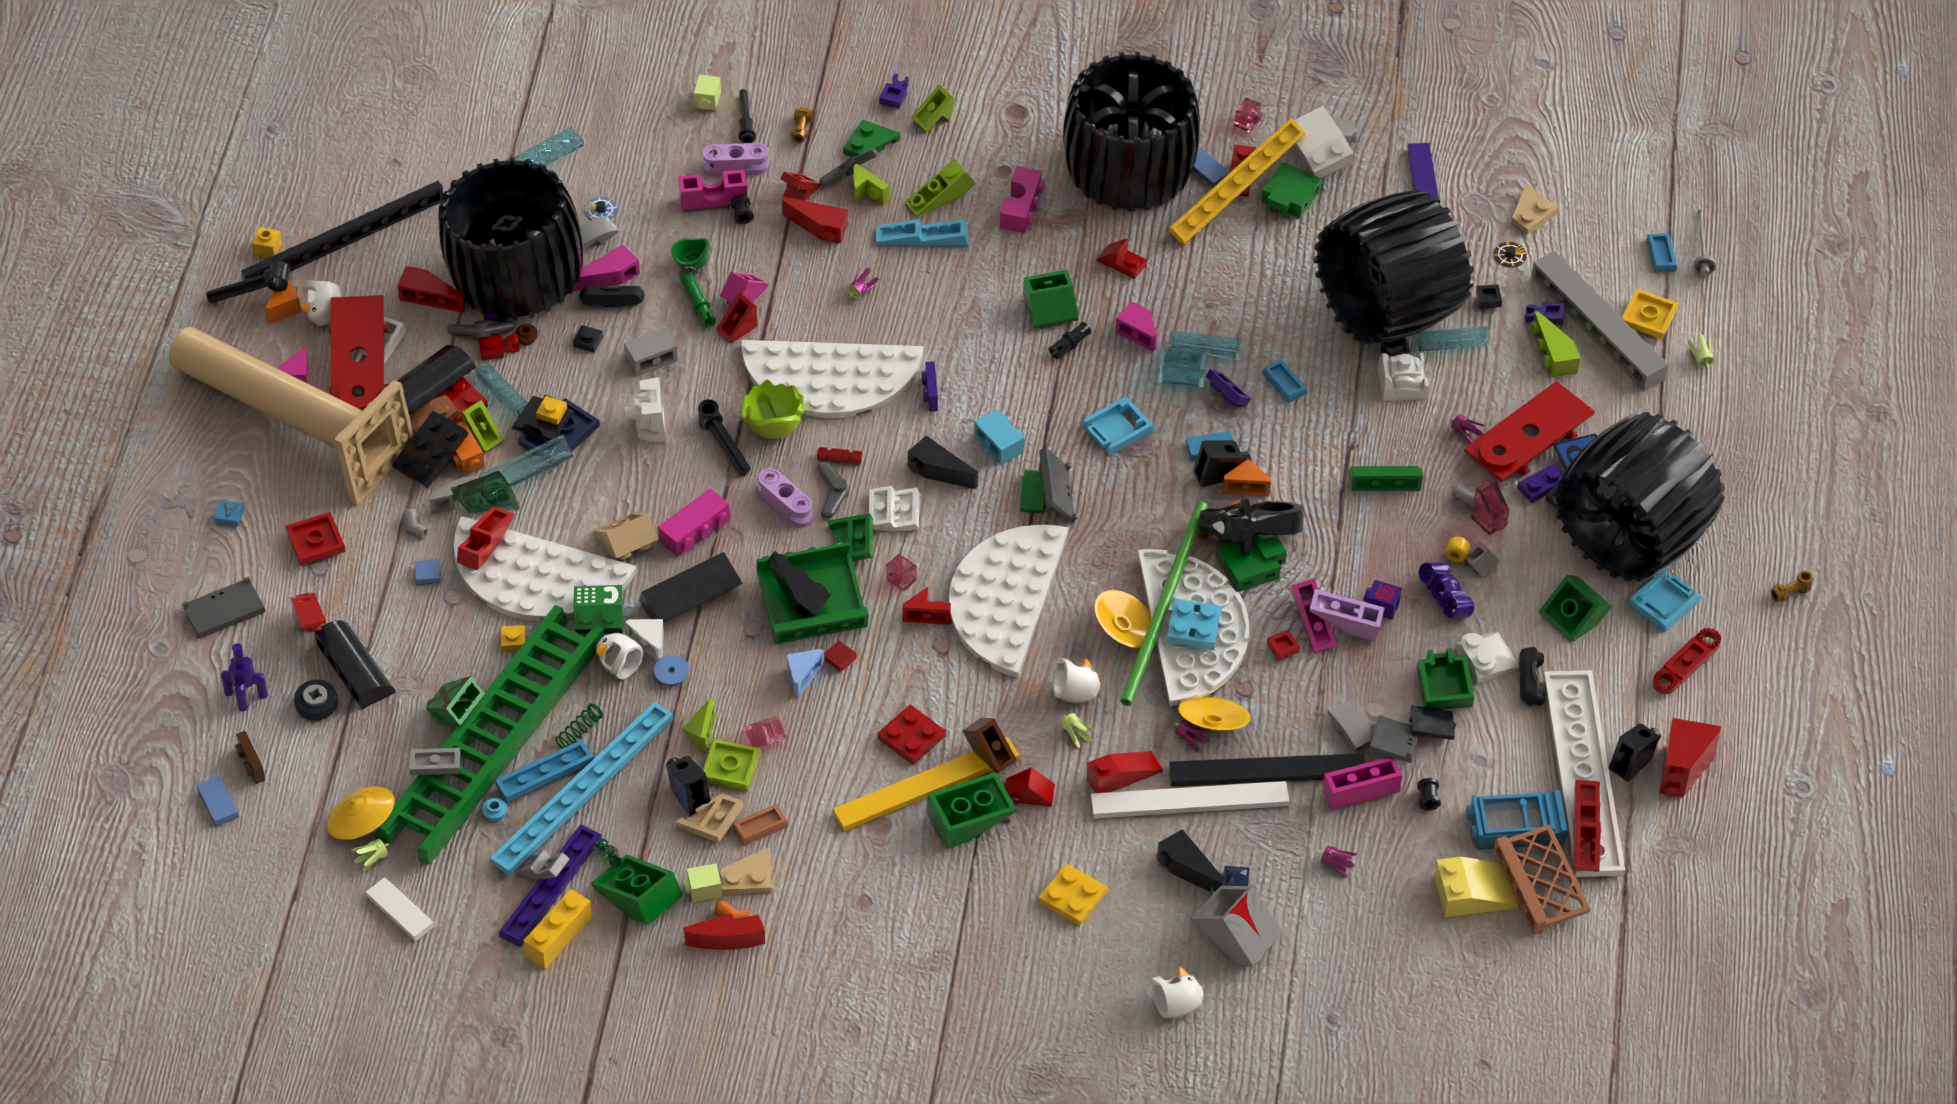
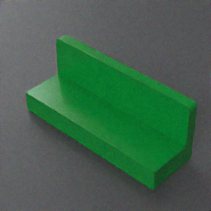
M1419 466L1350 467L1351 491H1420L1422 487L1423 470L1419 469Z

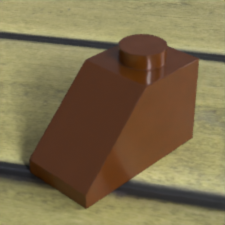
M980 718L962 731L973 752L996 773L1001 772L1017 760L994 718Z

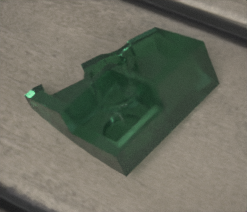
M500 471L457 486L458 501L468 513L489 511L493 506L498 508L512 505L513 510L520 509V504L513 490Z

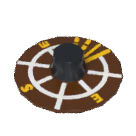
M1504 242L1496 246L1494 257L1501 265L1516 267L1525 262L1527 252L1520 244Z

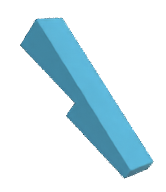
M920 219L876 225L877 246L969 247V230L965 219L921 225Z

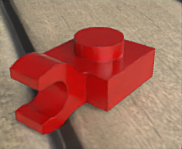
M516 334L509 335L504 340L502 335L479 338L481 360L504 358V353L506 352L516 353L520 351L518 335Z

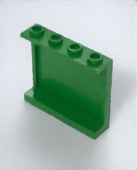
M838 542L831 546L812 547L805 551H790L783 554L792 565L804 570L809 578L825 586L831 594L815 617L805 619L790 609L767 563L770 556H764L756 560V573L775 644L868 627L869 614L867 607H864L850 556L849 542Z

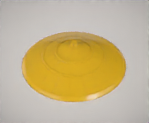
M1108 590L1101 593L1095 601L1094 608L1097 620L1102 628L1119 643L1133 648H1141L1151 622L1148 608L1137 598L1123 591Z
M1205 696L1196 700L1182 701L1178 707L1179 713L1187 721L1210 730H1235L1246 726L1250 722V714L1244 707L1223 698Z
M371 786L347 795L329 814L326 826L328 833L336 839L351 840L374 831L391 814L395 803L393 793L385 787Z

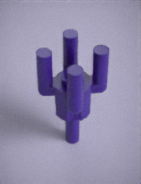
M236 643L232 646L234 657L230 660L229 670L222 671L221 679L224 694L232 696L234 694L233 686H235L238 709L246 711L248 709L245 695L246 688L256 684L258 697L261 699H265L268 696L264 674L254 672L251 658L248 656L244 657L242 645Z

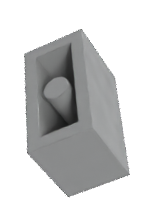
M666 328L653 331L650 334L624 343L625 359L636 376L678 361L677 345Z

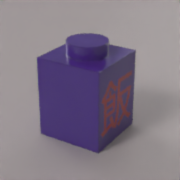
M1374 580L1372 587H1367L1363 601L1384 607L1382 617L1393 620L1400 603L1402 588Z

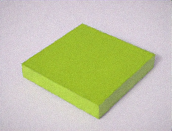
M713 739L703 767L708 784L748 792L760 756V748Z

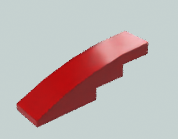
M1575 780L1574 870L1599 872L1600 781Z

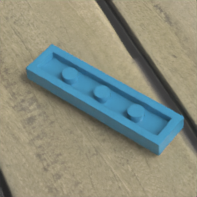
M580 740L496 779L495 785L506 803L587 766L594 759V756L584 741Z

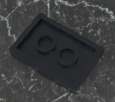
M432 411L391 466L428 489L469 433L463 427Z

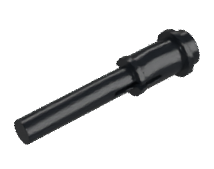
M741 89L739 91L741 119L739 120L740 132L738 135L742 143H752L756 138V133L753 130V121L749 113L748 91Z

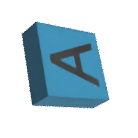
M220 500L215 523L239 526L244 511V503Z

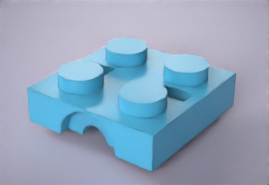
M1174 598L1167 643L1214 650L1222 606Z

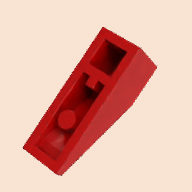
M783 197L782 215L818 239L841 243L848 225V209Z
M405 267L397 285L400 301L461 313L465 312V302L462 293L428 270L417 267Z
M1152 751L1108 754L1087 762L1086 780L1094 793H1109L1161 773L1163 768Z

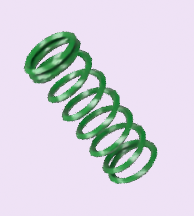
M589 703L587 710H582L581 715L576 716V721H571L570 726L565 727V732H560L559 736L555 737V741L561 749L570 745L561 737L563 733L571 743L577 742L570 733H567L566 730L568 728H571L576 737L582 738V734L572 727L573 723H576L582 732H588L586 726L578 722L579 717H582L587 726L593 727L591 720L583 716L584 712H587L595 722H599L603 718V712L596 704ZM591 707L599 713V716L593 712ZM557 738L560 739V742L562 743V745H563L564 747H562V746L560 745V743L558 742Z

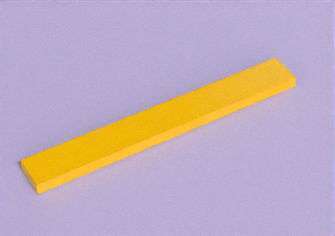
M1292 118L1287 120L1177 220L1168 231L1184 246L1306 133Z
M1008 737L1005 738L1017 759L1016 761H1018L1019 753ZM971 752L833 808V815L843 832L928 798L929 793L969 781L991 772L993 769L976 753Z

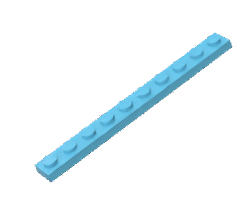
M654 701L490 857V863L510 876L673 720V713Z

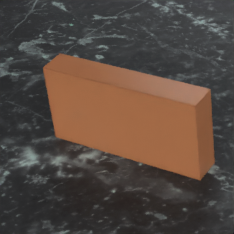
M777 804L733 822V829L743 845L788 827V821Z

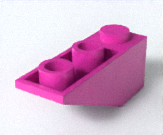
M621 245L581 269L580 281L576 282L574 291H580L586 286L607 287L621 285L640 274L639 260L624 245Z

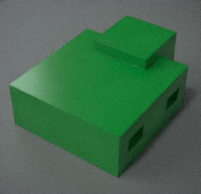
M1282 162L1262 189L1261 202L1267 204V211H1271L1272 208L1282 211V217L1284 218L1290 212L1291 215L1301 218L1321 191L1322 178Z
M1257 534L1251 539L1249 556L1242 555L1239 542H1230L1218 546L1217 559L1236 592H1240L1280 579V565L1286 563L1287 551L1277 535L1264 539L1263 535Z
M1452 648L1447 649L1446 653L1433 654V650H1428L1426 659L1418 660L1417 665L1424 707L1435 709L1472 707L1474 692L1466 655L1454 656L1453 658Z

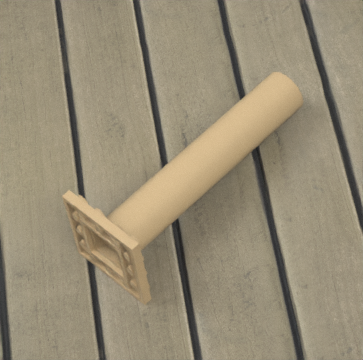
M187 327L180 331L170 346L169 363L173 368L337 449L350 502L357 506L394 470L391 465L414 436L402 383L393 380L362 411L194 327Z

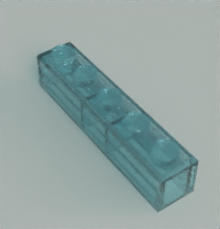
M1487 326L1425 331L1417 333L1416 342L1419 352L1489 345L1490 334Z
M1171 330L1168 350L1239 359L1241 339Z
M488 362L476 367V377L518 418L528 402Z

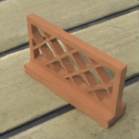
M1550 824L1510 838L1503 836L1496 839L1493 850L1534 935L1543 932L1544 928L1590 913L1591 909ZM1546 833L1550 840L1549 846L1545 847L1534 842L1536 837ZM1520 842L1528 845L1526 854L1523 855L1516 852L1513 844ZM1532 847L1545 852L1542 862L1528 857ZM1548 854L1559 859L1560 865L1558 869L1545 864ZM1525 862L1539 867L1536 876L1524 871ZM1542 869L1556 874L1552 883L1538 878ZM1558 875L1569 879L1571 884L1569 890L1555 885ZM1536 883L1549 888L1546 898L1535 894L1533 888ZM1552 890L1566 895L1563 904L1548 899ZM1568 897L1578 900L1582 907L1574 910L1566 907L1565 904ZM1547 904L1559 909L1558 915L1547 919L1544 913L1545 905Z

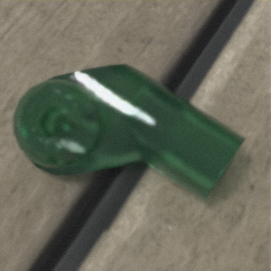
M606 839L597 840L595 842L596 854L608 860L612 867L620 866L622 861L618 849L608 845Z

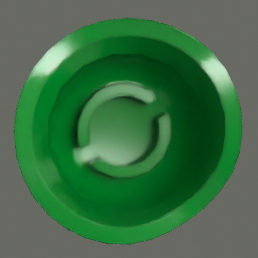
M683 238L672 245L671 254L673 259L683 269L698 270L708 262L710 244L706 238Z

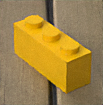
M570 889L523 940L525 957L546 969L592 919L591 901Z

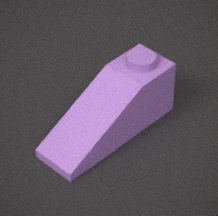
M1315 589L1309 611L1352 636L1375 642L1384 607Z

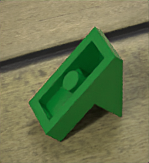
M1024 470L1020 512L1043 513L1045 494L1042 471Z

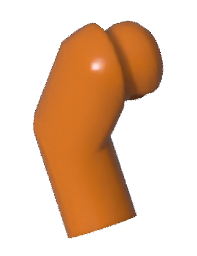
M719 901L715 905L714 911L718 917L730 913L734 921L750 917L749 909L735 911L725 901Z

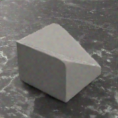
M1480 542L1468 553L1465 560L1482 577L1499 562L1495 555Z

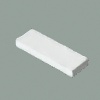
M385 877L366 891V897L415 942L434 928V922Z

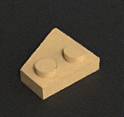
M1527 184L1514 211L1511 223L1523 233L1529 235L1558 214V207Z
M719 794L711 799L709 803L696 808V813L686 820L683 817L677 821L678 828L719 843L743 809V803L736 798Z
M770 848L760 850L721 868L722 895L771 893Z

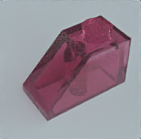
M1494 478L1476 488L1471 519L1490 536L1507 526L1509 516L1508 505Z

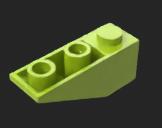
M954 158L910 196L905 203L919 217L959 199L976 183Z
M1535 312L1530 328L1532 334L1536 335L1538 351L1542 352L1544 367L1549 370L1551 377L1578 373L1580 356L1574 341L1540 312Z

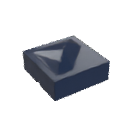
M1225 866L1224 879L1226 880V886H1248L1250 868Z

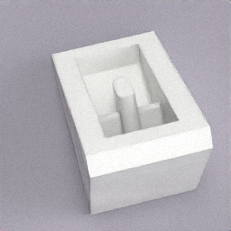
M663 619L627 620L625 622L626 636L635 640L642 647L643 651L655 661L663 658Z

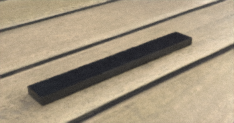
M1364 753L1169 761L1171 786L1324 780V774L1365 764Z

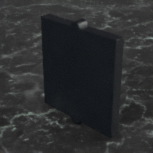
M1411 705L1409 722H1411L1412 734L1454 740L1456 723L1453 719V711Z

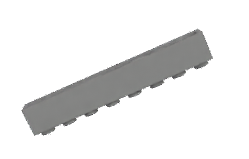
M1554 251L1533 263L1531 277L1557 303H1565V312L1643 391L1665 380L1668 368L1666 361L1657 355L1650 344L1646 343L1636 330L1631 328L1622 316L1617 314L1609 306L1608 302L1603 300L1595 292L1594 288L1589 286L1582 279L1581 275L1568 265L1564 258Z

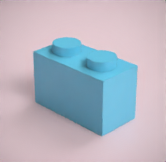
M997 409L974 421L975 438L1001 465L1024 452L1025 438L1022 432L1016 430L1011 425L1008 417L1002 415Z

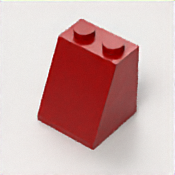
M1672 718L1665 748L1659 793L1680 797L1686 795L1714 759L1721 726Z

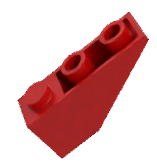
M313 591L289 598L298 627L302 630L305 629L307 632L322 629L321 625L326 624V620Z

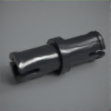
M1081 322L1071 332L1064 333L1058 342L1049 347L1050 354L1058 349L1059 351L1053 357L1059 359L1068 350L1075 349L1082 339L1091 334L1090 327L1082 332L1081 330L1087 324Z

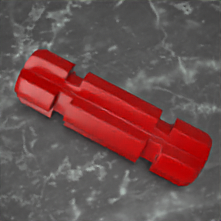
M819 447L817 450V460L819 461L830 459V462L849 463V461H852V464H861L863 458L862 451L853 450V452H850L848 449L838 448L828 450V447Z

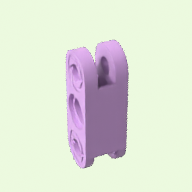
M761 143L713 144L705 147L702 152L703 159L705 160L703 163L704 172L713 176H720L723 171L744 169L745 175L762 174L769 168L768 148Z
M773 468L762 470L758 475V483L760 484L758 488L759 496L795 527L803 528L809 526L813 520L812 500L778 470ZM769 476L774 478L773 480H765Z

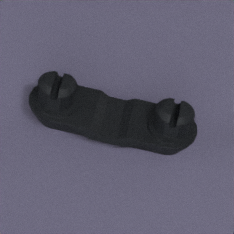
M586 286L579 294L581 302L585 305H599L603 307L640 304L645 296L640 286Z
M1536 647L1523 648L1519 655L1520 698L1528 706L1533 704L1540 706L1545 702V693L1538 690V676L1535 673V667H1540L1544 663V654L1538 652Z

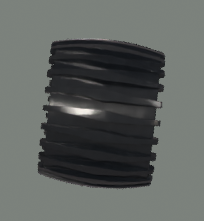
M1120 52L1118 56L1110 58L1107 55L1103 57L1102 61L1090 63L1087 70H1082L1079 73L1077 80L1072 86L1064 116L1063 142L1065 158L1074 185L1080 188L1087 198L1092 197L1096 200L1097 204L1102 205L1104 203L1110 205L1114 210H1117V207L1128 208V211L1143 207L1144 210H1149L1150 206L1156 204L1161 206L1165 204L1167 199H1174L1179 190L1184 189L1199 148V106L1190 78L1184 76L1181 68L1176 69L1173 67L1169 60L1164 62L1157 59V56L1153 54L1151 57L1142 56L1140 52H1135V55H1124V52ZM1117 124L1118 127L1117 138L1110 136L1107 131H1104V133L1099 131L1101 128L1104 130L1108 129L1110 125ZM1148 126L1150 130L1155 128L1161 131L1162 135L1159 137L1152 135L1150 139H1145L1146 127Z
M510 157L509 161H499L498 158L493 159L494 163L486 165L479 163L476 169L470 172L465 170L462 172L461 178L450 183L449 190L444 191L442 203L439 204V240L443 259L457 291L462 293L469 307L473 310H479L482 315L486 312L494 315L498 320H502L501 317H512L514 321L518 320V317L528 315L530 318H533L535 313L544 310L547 313L551 311L550 307L557 303L562 304L564 297L568 293L572 294L576 282L580 281L583 266V241L573 201L557 174L553 170L549 171L542 163H539V165L534 164L531 159L527 158L525 161H517L515 157ZM535 231H539V232H540V233H538V234L535 235V236L533 235V234L535 233ZM490 240H495L496 247L490 242Z
M1420 190L1386 195L1365 202L1345 212L1325 226L1323 231L1318 234L1317 238L1319 241L1314 245L1317 256L1313 258L1315 264H1318V271L1315 273V276L1320 278L1322 288L1319 289L1320 293L1325 292L1329 302L1326 304V307L1333 309L1336 314L1334 317L1336 323L1341 322L1345 326L1344 332L1346 334L1352 333L1354 340L1363 341L1364 344H1378L1415 335L1454 314L1470 298L1471 292L1469 289L1474 286V281L1471 280L1474 267L1469 264V257L1472 254L1471 251L1466 250L1463 241L1467 240L1465 235L1461 236L1457 228L1459 225L1458 220H1452L1449 215L1451 210L1448 207L1443 208L1440 205L1441 200L1439 198H1431L1430 193L1420 192Z
M1643 412L1639 415L1634 413L1604 430L1579 452L1563 473L1554 490L1556 496L1553 500V505L1558 510L1555 516L1556 519H1561L1564 525L1561 528L1562 532H1568L1573 541L1570 544L1573 547L1577 545L1585 553L1582 556L1585 560L1590 558L1597 563L1596 568L1598 570L1604 568L1610 571L1611 577L1621 576L1624 581L1635 579L1637 582L1649 579L1683 557L1709 529L1725 499V496L1722 495L1725 490V484L1720 481L1722 473L1720 469L1715 468L1713 455L1708 456L1702 449L1704 446L1702 441L1697 443L1690 436L1692 432L1689 429L1683 431L1677 426V421L1672 420L1669 422L1663 419L1664 416L1661 414L1652 416L1649 412Z

